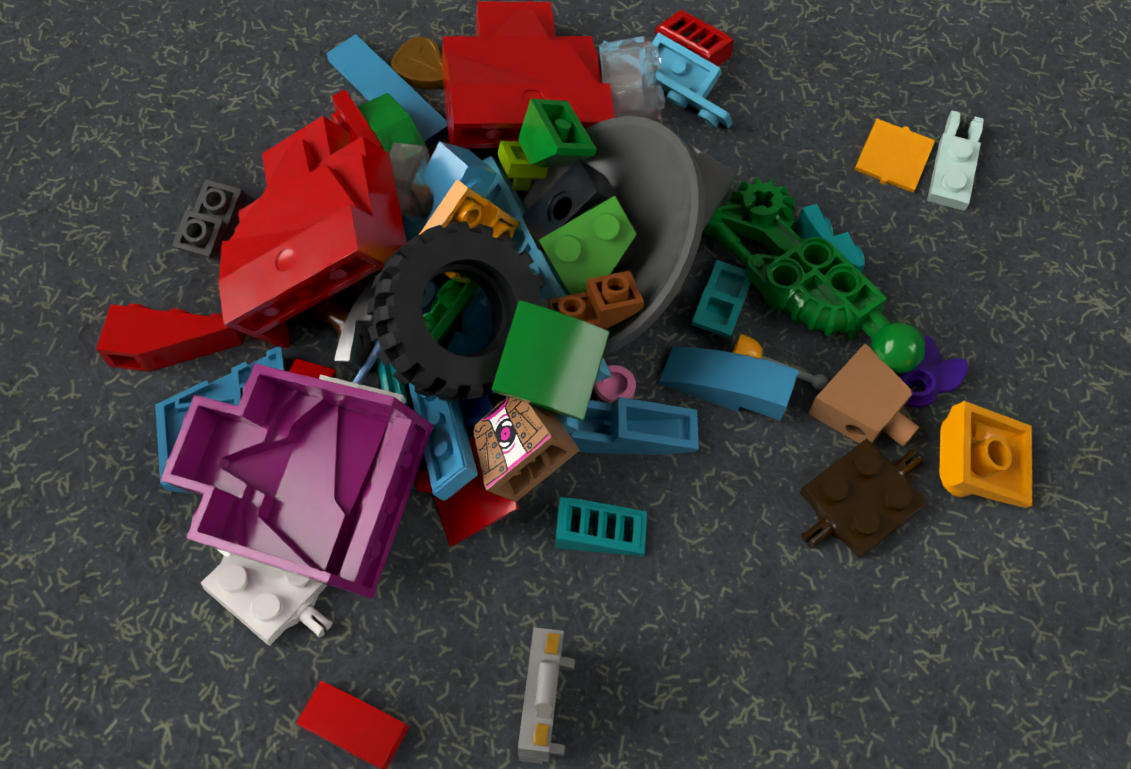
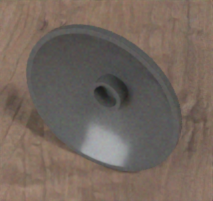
M637 116L611 118L585 129L597 150L594 157L583 161L607 177L637 234L611 274L630 271L644 300V308L604 329L609 331V336L603 356L632 342L645 332L667 309L679 292L691 269L703 230L738 176L719 161L684 142L676 133L661 123ZM572 165L550 166L546 179L531 178L529 190L523 191L520 196L526 211Z

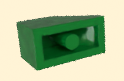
M389 93L357 106L382 144L383 150L389 153L393 176L425 161L429 152L411 116Z
M530 98L518 142L530 165H537L539 167L570 166L578 159L583 161L594 157L597 149L568 101Z

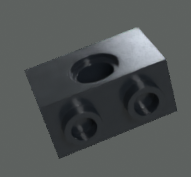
M578 159L522 215V218L537 249L546 253L539 242L540 238L613 196H616L622 209L624 207L607 177L581 159Z

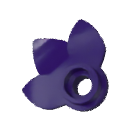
M930 336L924 337L926 352L923 361L918 367L908 373L897 374L909 388L917 386L924 391H912V396L905 404L910 407L923 408L929 406L936 400L938 394L956 390L966 376L967 361L964 359L942 361L940 352Z

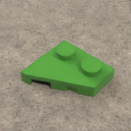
M613 196L540 238L539 242L569 294L572 295L587 292V279L610 275L637 234L616 196Z

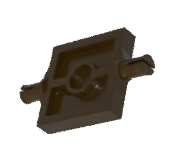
M865 439L802 487L800 494L814 508L819 522L801 534L802 540L805 543L810 540L807 546L814 549L823 540L832 535L844 542L861 559L926 506L927 501L909 484L906 477L923 464L920 455L913 460L917 452L909 450L902 458L892 463L868 439Z

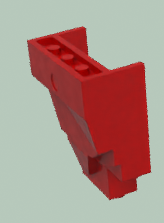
M477 1L476 36H443L442 73L448 144L466 149L499 148L500 141L518 142L530 98L568 101L584 129L601 121L615 118L610 83L601 82L597 50L594 49L593 36H556L551 2Z
M321 116L262 153L267 187L262 197L238 211L240 223L235 228V233L229 241H222L218 283L224 325L282 349L291 346L287 325L288 319L380 269L383 270V264L387 259L407 243L389 153L364 136L351 142L350 133L325 116Z

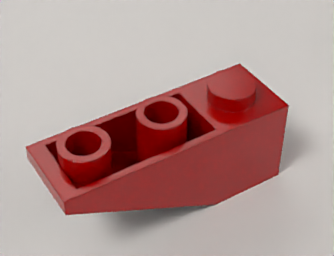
M131 303L127 306L110 304L96 350L109 367L151 372L243 344L244 336L242 332L225 326L223 315L219 313L204 316L191 314L178 308L162 311L150 309L136 303Z

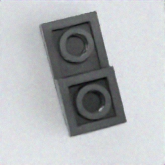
M205 179L193 211L185 210L172 247L212 259L222 246V241L225 240L246 196L244 191L240 188Z

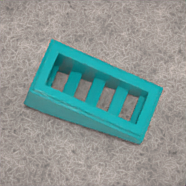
M560 497L555 548L644 556L647 512L582 499ZM572 516L581 517L579 533L570 531ZM589 518H598L597 536L588 535ZM607 519L616 520L614 539L606 538ZM625 521H633L632 542L623 541Z

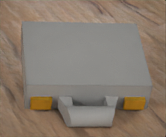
M533 627L518 742L519 761L542 764V762H549L550 755L564 756L565 745L551 743L559 669L572 671L575 665L574 659L561 657L564 631Z

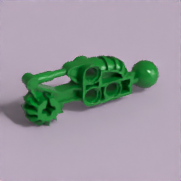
M758 176L752 185L742 181L738 191H733L732 195L727 198L726 205L717 208L703 232L707 235H714L728 251H732L746 265V276L762 293L765 303L772 309L782 310L785 314L791 313L793 321L807 324V329L811 332L816 330L824 331V336L830 337L831 333L840 332L842 335L847 334L852 339L864 331L872 339L871 349L896 374L902 375L917 368L923 361L926 352L925 339L919 329L906 322H889L882 315L887 298L829 241L820 237L803 239L792 230L795 223L793 215L795 202L793 197L788 196L787 186L775 187L774 178L768 183H762ZM736 234L761 242L772 255H752L740 243L741 240ZM778 283H784V284H787L788 286H783V285H780V284H778Z

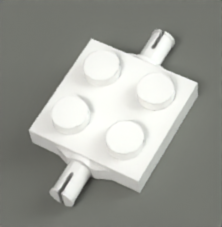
M218 550L224 555L221 564L201 582L203 589L269 646L287 628L297 624L299 621L305 624L319 638L325 634L324 629L328 631L332 625L330 620L314 608L318 595L327 585L297 574Z

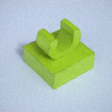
M500 141L497 155L506 173V177L514 179L512 190L528 191L531 185V178L546 179L549 167L530 165L519 142Z

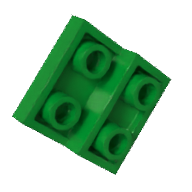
M468 277L454 278L447 281L437 293V298L431 305L430 313L423 315L430 335L439 345L468 307L472 297L478 293L480 286Z
M519 300L492 386L493 393L538 405L539 409L584 421L609 331L566 314Z

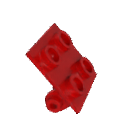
M471 437L469 442L478 475L446 501L433 495L449 546L458 544L519 509L518 502L486 490L474 437ZM427 466L418 470L413 483L420 493H433Z

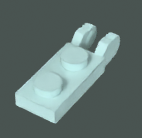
M951 111L946 123L945 132L939 142L927 201L963 211L966 210L970 202L981 143L978 141L982 133L983 118L974 117L968 128V138L964 139L955 136L960 124V112Z

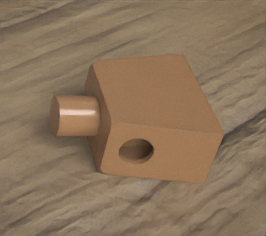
M866 344L855 353L816 396L808 412L812 417L858 443L863 442L865 439L873 443L884 432L904 447L919 429L918 425L900 412L912 396L911 389Z

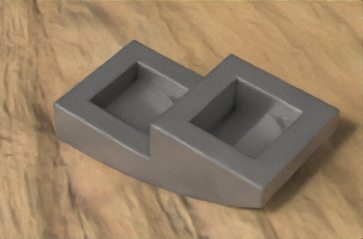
M374 280L368 282L355 301L343 327L334 361L353 372L360 371L374 348V341H371L368 329L374 325L373 316L367 314L368 301L375 294V291L371 288Z

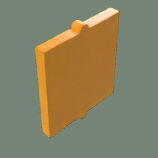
M876 118L854 170L880 180V183L883 185L889 183L914 193L935 140L909 131L910 129L907 126L901 128Z

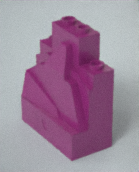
M254 364L251 375L244 385L243 395L238 406L194 395L173 450L167 459L160 481L184 491L203 496L198 509L193 515L187 539L373 599L434 425L393 396Z

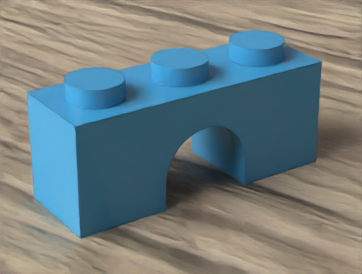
M439 141L422 175V179L433 191V208L428 218L403 214L402 220L407 242L419 235L456 180H459L485 198L497 173L469 149ZM445 273L439 274L434 278L443 279Z

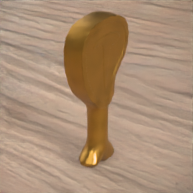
M414 37L401 45L391 60L392 69L412 87L420 89L444 88L442 59L437 44L426 37Z

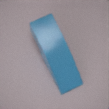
M672 347L658 384L738 412L739 407H743L780 421L788 405L799 370L771 361L720 350Z
M618 397L613 403L590 400L584 421L578 420V431L569 433L578 446L579 452L679 454L692 453L699 450L696 409Z

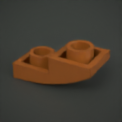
M630 271L587 279V292L549 299L551 310L577 318L602 329L609 328L644 308V300Z

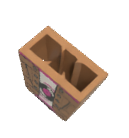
M497 393L488 395V400L492 411L475 424L473 430L484 485L487 491L517 502L580 450L553 412L539 409L538 405Z

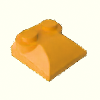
M967 401L952 406L940 429L939 474L945 489L953 496L960 498L974 494L1023 508L1031 507L1032 426Z

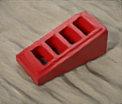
M683 10L678 11L655 28L656 34L659 32L716 66H719L731 57L734 40L730 36ZM680 22L684 25L677 31L671 29ZM689 30L693 32L687 37L683 36ZM697 38H700L701 40L698 43L694 42Z

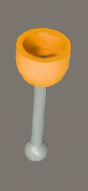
M741 333L738 336L732 353L747 355L796 369L763 356L762 348L755 339ZM799 370L797 378L812 383L816 390H823L829 383L828 378L823 374L814 376Z

